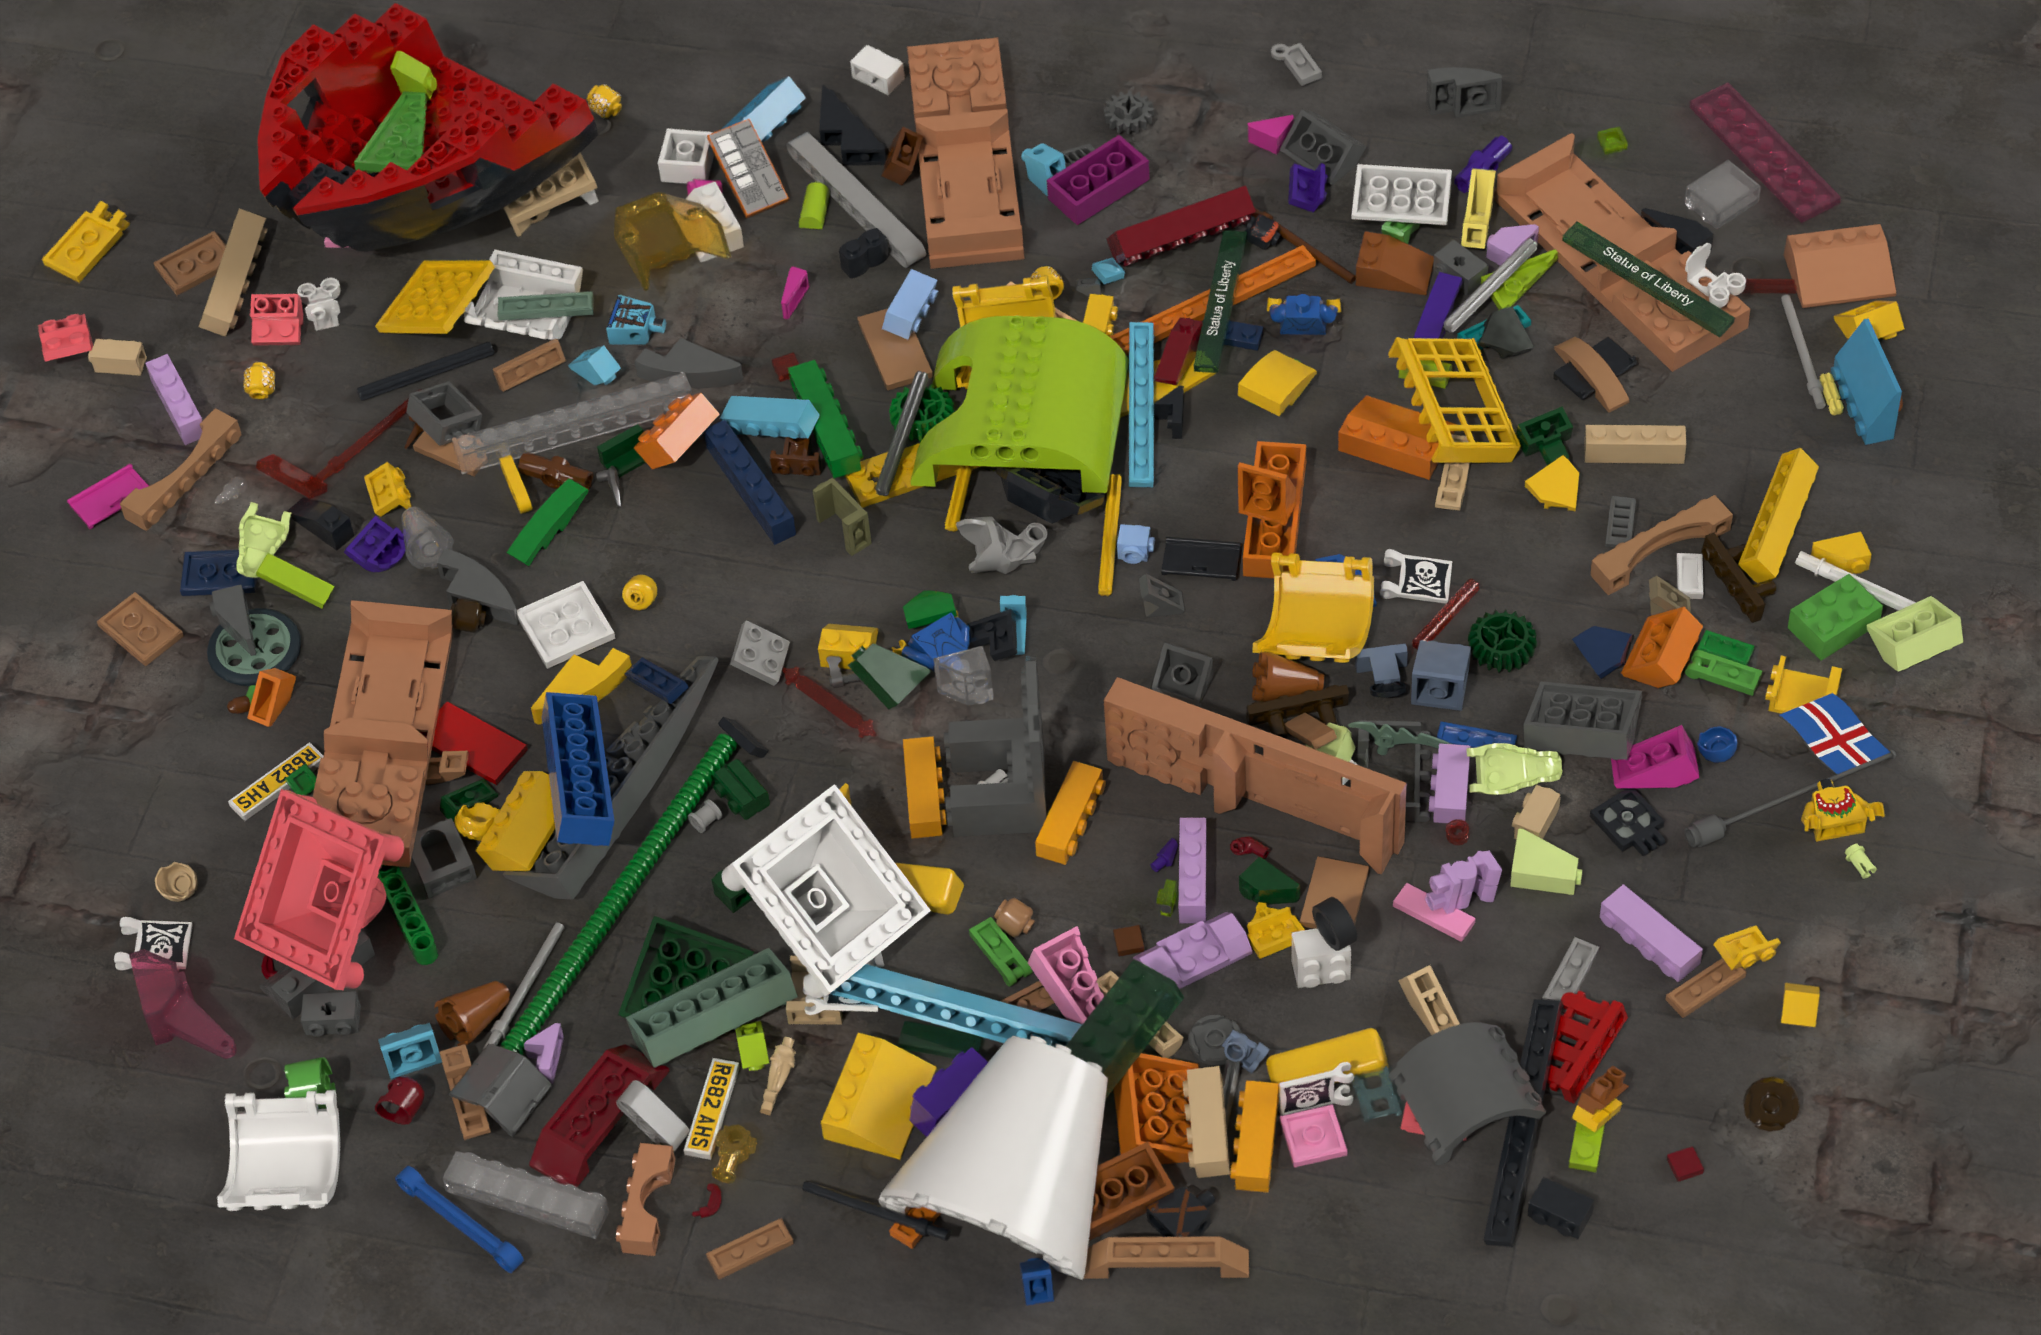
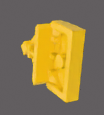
M1564 455L1525 481V487L1540 503H1544L1545 509L1552 506L1568 508V511H1576L1579 472Z
M1258 902L1256 913L1252 921L1247 925V938L1253 950L1261 959L1292 946V932L1304 931L1305 929L1298 919L1291 915L1290 907L1275 909L1267 907L1266 903Z

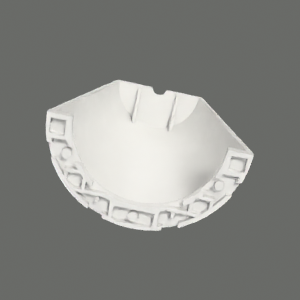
M1012 1036L1005 1041L884 1188L880 1195L879 1203L882 1207L905 1215L908 1214L910 1207H925L972 1223L1010 1238L1012 1242L1031 1252L1043 1254L1044 1260L1057 1271L1082 1280L1086 1268L1107 1077L1101 1073V1066L1092 1062H1085L1071 1055V1050L1059 1044L1055 1047L1049 1046L1045 1040L1036 1036H1031L1030 1039Z

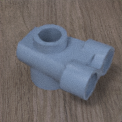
M1232 1030L1222 1043V1046L1225 1048L1226 1057L1233 1062L1240 1061L1243 1063L1241 1067L1251 1074L1270 1050L1262 1043L1256 1044L1248 1039L1245 1034L1238 1033L1235 1030Z

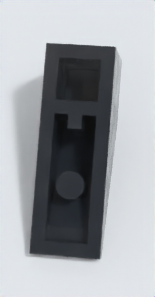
M1648 208L1641 210V217L1651 227L1674 228L1677 231L1675 249L1681 255L1687 251L1693 254L1698 246H1703L1706 243L1711 244L1712 250L1714 233L1697 221Z
M303 497L287 510V512L292 513L291 518L336 551L354 537L350 518L332 505Z

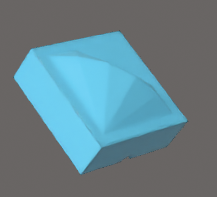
M1113 257L1093 263L1092 271L1103 284L1124 278L1125 271Z

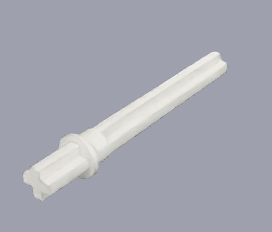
M1800 551L1795 561L1797 565L1814 572V576L1818 577L1820 575L1834 582L1850 574L1877 601L1898 611L1916 603L1826 562L1825 558L1820 560Z

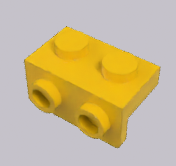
M1755 925L1718 938L1713 945L1730 969L1734 970L1739 967L1746 969L1759 960H1762V962L1768 961L1776 954L1775 949L1781 942L1778 938L1767 941Z

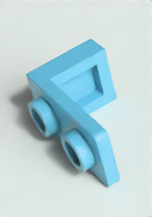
M1017 595L1000 596V612L1012 609L1016 614V655L1025 654L1027 623L1026 597Z

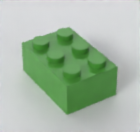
M1847 574L1792 608L1789 615L1788 629L1822 661L1867 633L1866 625L1881 619L1883 605L1856 579Z

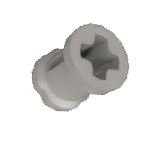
M709 799L704 802V806L697 812H691L688 815L690 823L700 833L706 831V827L715 819L719 820L722 818L720 809Z

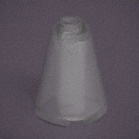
M411 507L404 511L401 517L406 557L411 565L418 569L424 570L423 567L438 568V559L445 548L452 550L454 540L451 534L423 509Z

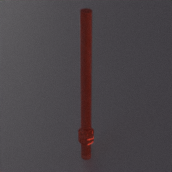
M409 398L341 455L334 456L327 462L328 465L315 475L316 479L322 483L334 472L338 473L342 470L347 461L407 413Z

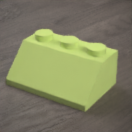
M1932 596L1866 625L1883 660L1898 672L1963 643L1960 616Z

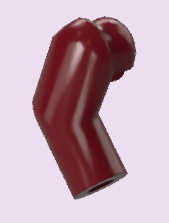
M1250 836L1235 839L1230 844V849L1235 855L1253 853L1258 857L1266 859L1270 853L1269 847Z

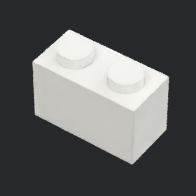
M868 45L850 61L852 78L886 95H889L905 79L903 63L900 60L892 58Z

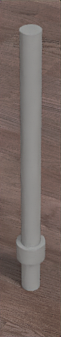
M1784 295L1781 301L1808 381L1807 389L1809 394L1813 396L1816 408L1822 409L1826 406L1822 394L1823 386L1821 381L1817 379L1790 295Z
M557 922L553 926L502 1017L494 1023L491 1029L492 1034L483 1049L488 1044L497 1046L501 1038L503 1039L510 1029V1022L565 928L561 923Z

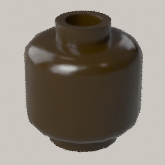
M460 598L456 603H452V625L455 630L474 633L478 630L479 625L484 626L486 611H482L480 602Z

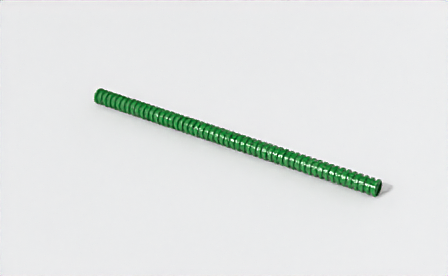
M718 734L712 746L709 747L700 763L697 764L696 769L692 771V775L688 777V781H685L683 787L680 788L675 799L671 801V805L667 807L662 817L659 818L658 823L655 824L654 829L650 831V835H647L646 841H643L637 853L633 855V859L628 863L629 865H626L624 871L621 872L616 883L612 885L607 895L603 898V902H600L598 905L599 908L595 909L590 920L586 922V926L577 935V939H574L572 942L573 945L569 946L568 951L563 955L564 957L560 959V964L555 966V970L550 974L551 976L546 979V983H543L542 989H539L537 995L533 998V1002L529 1003V1008L525 1009L524 1014L519 1018L520 1021L515 1023V1027L511 1029V1033L506 1036V1040H503L500 1047L523 1055V1051H525L524 1043L537 1035L536 1032L540 1031L541 1026L546 1022L545 1019L549 1018L550 1013L555 1009L554 1007L558 1005V1000L563 998V994L568 990L567 988L572 985L576 975H579L585 963L590 959L589 956L593 955L598 944L602 942L607 931L611 929V925H614L615 919H618L624 907L628 905V901L637 892V888L641 886V882H644L645 876H648L654 864L658 862V858L662 856V852L666 850L671 840L674 839L675 834L678 833L679 828L683 826V822L687 820L688 815L695 809L700 798L704 796V792L709 788L708 786H711L714 780V773L724 767L729 757L732 756L733 751L736 750L737 743L732 737L727 734Z

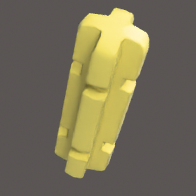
M1823 373L1820 375L1819 380L1824 388L1823 394L1829 406V411L1834 416L1843 413L1844 406L1842 401L1839 400L1841 398L1834 383L1833 375L1831 373Z

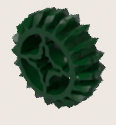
M1495 609L1493 615L1485 612L1483 618L1478 617L1476 623L1472 624L1468 634V646L1471 647L1473 660H1478L1480 666L1487 664L1488 671L1492 668H1497L1498 673L1502 669H1506L1510 673L1512 667L1519 670L1521 664L1527 665L1529 658H1533L1535 648L1537 647L1536 632L1533 629L1532 623L1526 622L1525 615L1518 617L1516 611L1508 614L1506 609L1503 613H1498Z

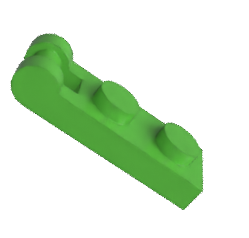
M1701 650L1694 651L1691 658L1692 663L1688 664L1685 670V674L1691 679L1701 678L1751 696L1754 695L1763 672Z
M992 917L969 929L970 937L1002 975L1003 980L1009 987L1017 983V979L1020 977H1027L1032 974V969L1028 962ZM1015 963L1017 967L1011 970L1008 966Z

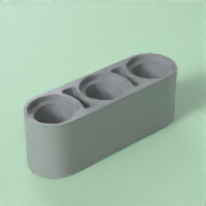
M633 1080L616 1101L620 1110L656 1145L673 1146V1151L675 1152L690 1132L686 1124L648 1087L639 1081Z

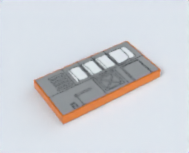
M750 119L707 135V140L746 218L789 201V197Z

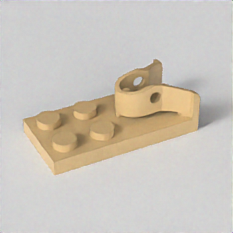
M579 153L567 165L531 192L505 206L504 210L516 235L522 236L521 234L532 223L543 220L549 214L551 208L598 187L581 153Z

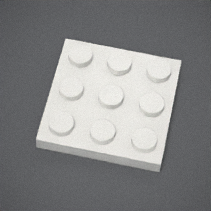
M584 581L517 610L518 620L547 669L570 659L573 654H582L615 639L614 631Z

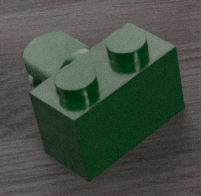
M1559 407L1518 424L1516 436L1520 441V447L1525 457L1540 451L1548 466L1562 455L1569 459V453L1563 442L1570 439L1573 425L1564 408Z

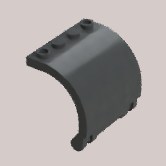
M1471 1022L1439 1031L1413 1047L1396 1063L1397 1067L1389 1074L1392 1084L1398 1088L1397 1093L1400 1099L1407 1101L1426 1136L1424 1143L1428 1150H1432V1158L1436 1165L1447 1163L1451 1158L1453 1149L1462 1140L1488 1123L1510 1116H1526L1539 1119L1546 1113L1541 1103V1097L1534 1091L1529 1082L1528 1074L1521 1068L1517 1061L1516 1053L1505 1040V1033L1497 1025Z

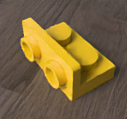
M386 462L364 477L374 512L378 516H383L398 505L403 506L407 510L412 507L409 499L411 495L404 483L405 475L400 468H395Z

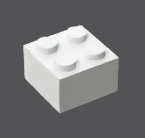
M667 129L658 160L661 182L687 184L688 181L693 179L708 180L714 152L707 140V135L712 134V132Z
M1317 928L1292 932V965L1297 987L1313 988L1320 984L1341 983L1345 980H1350V945L1339 951L1332 949L1323 939Z

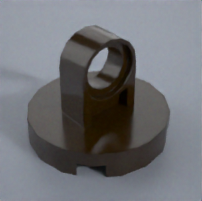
M1776 1077L1761 1078L1752 1083L1746 1090L1743 1099L1747 1119L1749 1118L1758 1129L1769 1132L1784 1129L1785 1125L1797 1118L1800 1108L1798 1094L1794 1087L1784 1079Z

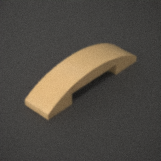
M1452 435L1454 442H1468L1466 436ZM1444 463L1435 508L1460 511L1470 463Z

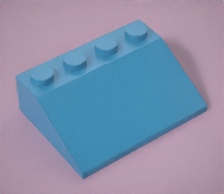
M1868 318L1861 322L1835 356L1834 367H1831L1834 381H1837L1839 385L1840 397L1845 399L1848 415L1850 418L1853 417L1857 435L1862 436L1865 445L1894 439L1902 394L1901 388Z

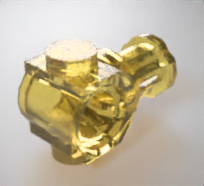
M724 1125L723 1130H719L716 1136L715 1145L720 1147L718 1150L720 1159L717 1167L712 1170V1176L723 1183L735 1182L736 1168L738 1164L748 1159L749 1154L755 1152L757 1138L751 1137V1132L743 1126ZM736 1140H739V1141H740L739 1143H736V1144H735V1143H732L733 1141H736Z

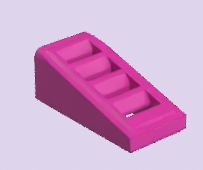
M793 266L789 270L781 301L783 318L787 320L809 288L807 271Z

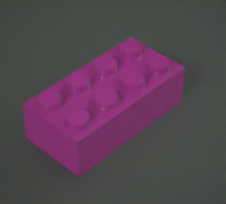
M1118 135L1047 179L1048 200L1078 225L1150 180L1149 160Z

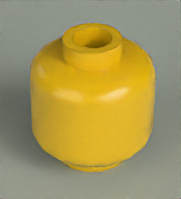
M646 575L633 576L622 590L625 604L633 610L647 609L657 596L656 583Z

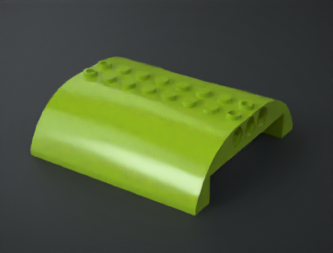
M993 316L981 318L967 323L951 334L942 345L938 354L932 383L935 389L941 387L942 390H956V378L961 366H970L972 370L966 398L957 411L929 430L920 442L911 476V486L935 487L940 465L1081 470L1082 492L1107 493L1129 369V359L1120 346L1108 335L1093 326L1066 318L1043 316Z

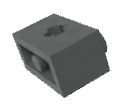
M1453 240L1434 254L1433 271L1437 275L1439 272L1461 277L1462 285L1460 291L1468 296L1481 285V277L1488 274V264Z
M356 991L303 994L301 1023L305 1034L322 1036L323 1034L347 1035L349 1033H359L361 1005Z

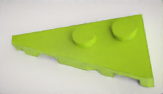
M1554 249L1527 259L1490 296L1497 308L1500 310L1512 307L1558 260L1557 250ZM1492 273L1487 274V275H1485V276H1482V277H1481V284H1482Z

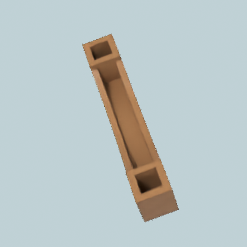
M215 408L200 423L201 437L193 452L183 464L159 482L140 490L135 488L120 503L124 518L145 531L153 524H156L160 517L169 508L173 507L176 501L185 492L189 491L192 485L201 476L205 475L208 469L239 440L242 434L238 421Z
M1715 495L1708 499H1702L1695 506L1682 510L1676 516L1659 522L1650 530L1640 532L1635 538L1618 544L1614 549L1604 554L1597 555L1592 560L1590 576L1607 595H1610L1629 585L1630 573L1649 554L1681 540L1705 538L1706 535L1715 533L1719 537L1731 530L1733 514Z

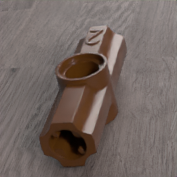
M527 452L523 453L520 457L519 473L541 479L550 488H559L568 478L588 490L592 486L593 472L571 466L567 460L560 456H553L551 459Z

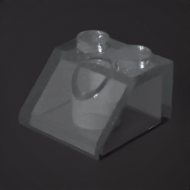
M983 646L933 658L938 693L969 706L993 700L991 669Z

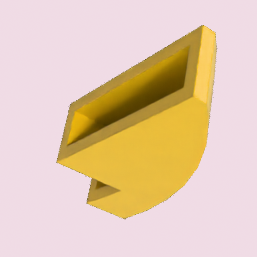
M612 648L598 666L573 654L531 707L534 723L542 724L546 692L597 696V702L610 694L627 678L625 673L632 667L630 656Z

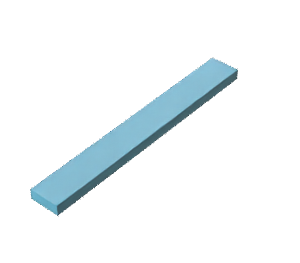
M1129 322V487H1153V323Z

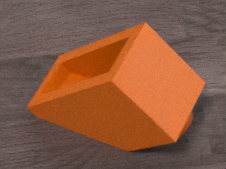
M277 668L259 671L247 718L268 727L272 726L291 699L296 676Z

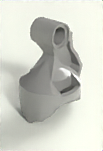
M991 516L968 518L956 523L961 535L975 545L977 557L968 566L971 573L996 570L1007 574L1015 570L1020 564L1033 563L1036 560L1035 555L1041 550L1047 537L1046 528L1039 523L1029 524L1018 536L1002 527Z

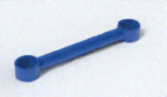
M406 1166L395 1177V1181L405 1193L411 1197H418L490 1253L505 1271L512 1273L524 1261L520 1252L513 1245L506 1241L501 1242L429 1186L423 1177L412 1167Z

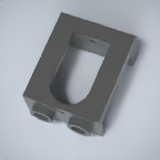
M452 818L437 822L433 826L416 832L412 860L428 898L477 879L473 863ZM447 840L457 862L432 871L423 849Z

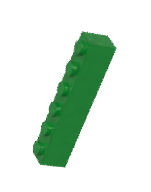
M815 360L789 367L790 384L796 398L799 400H809L820 415L812 433L833 478L860 471V460L863 459L861 448L859 445L855 446L856 440L852 429H847L849 428L845 414H840L841 407L837 398L833 399L834 392L831 384H826L827 378L824 369L819 368Z

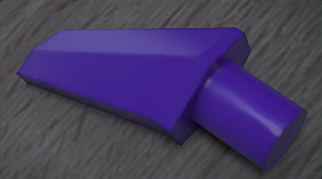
M1174 838L1168 841L1157 853L1158 858L1150 864L1155 872H1158L1164 866L1170 867L1172 865L1178 847Z

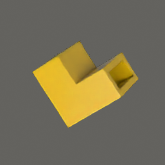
M1785 983L1781 1023L1816 1027L1820 995L1819 987Z

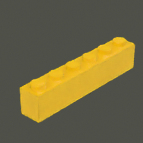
M1801 448L1781 455L1738 565L1756 583L1769 579L1772 580L1778 575L1782 560L1787 553L1786 550L1789 542L1794 535L1796 524L1801 517L1803 506L1808 499L1810 488L1815 481L1819 466Z

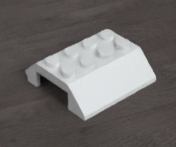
M494 250L490 260L495 268L489 275V280L475 308L473 302H470L465 308L464 322L541 339L553 340L561 338L572 316L499 321L497 316L498 297L580 292L583 268Z

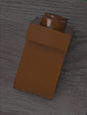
M811 436L809 438L795 439L785 437L783 455H777L776 451L771 450L770 463L772 473L805 476L821 475L820 453L815 452L814 456H811Z

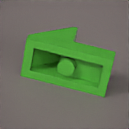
M1387 221L1382 225L1381 230L1382 234L1390 235L1408 244L1410 235L1419 228L1420 223Z

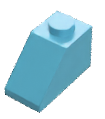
M604 345L584 351L568 365L571 370L593 385L609 384L616 378L615 373L621 369Z

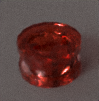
M1456 819L1447 824L1446 838L1451 844L1463 845L1469 840V826L1465 821ZM1457 829L1462 830V832H1459L1458 835L1453 834V832H1456Z

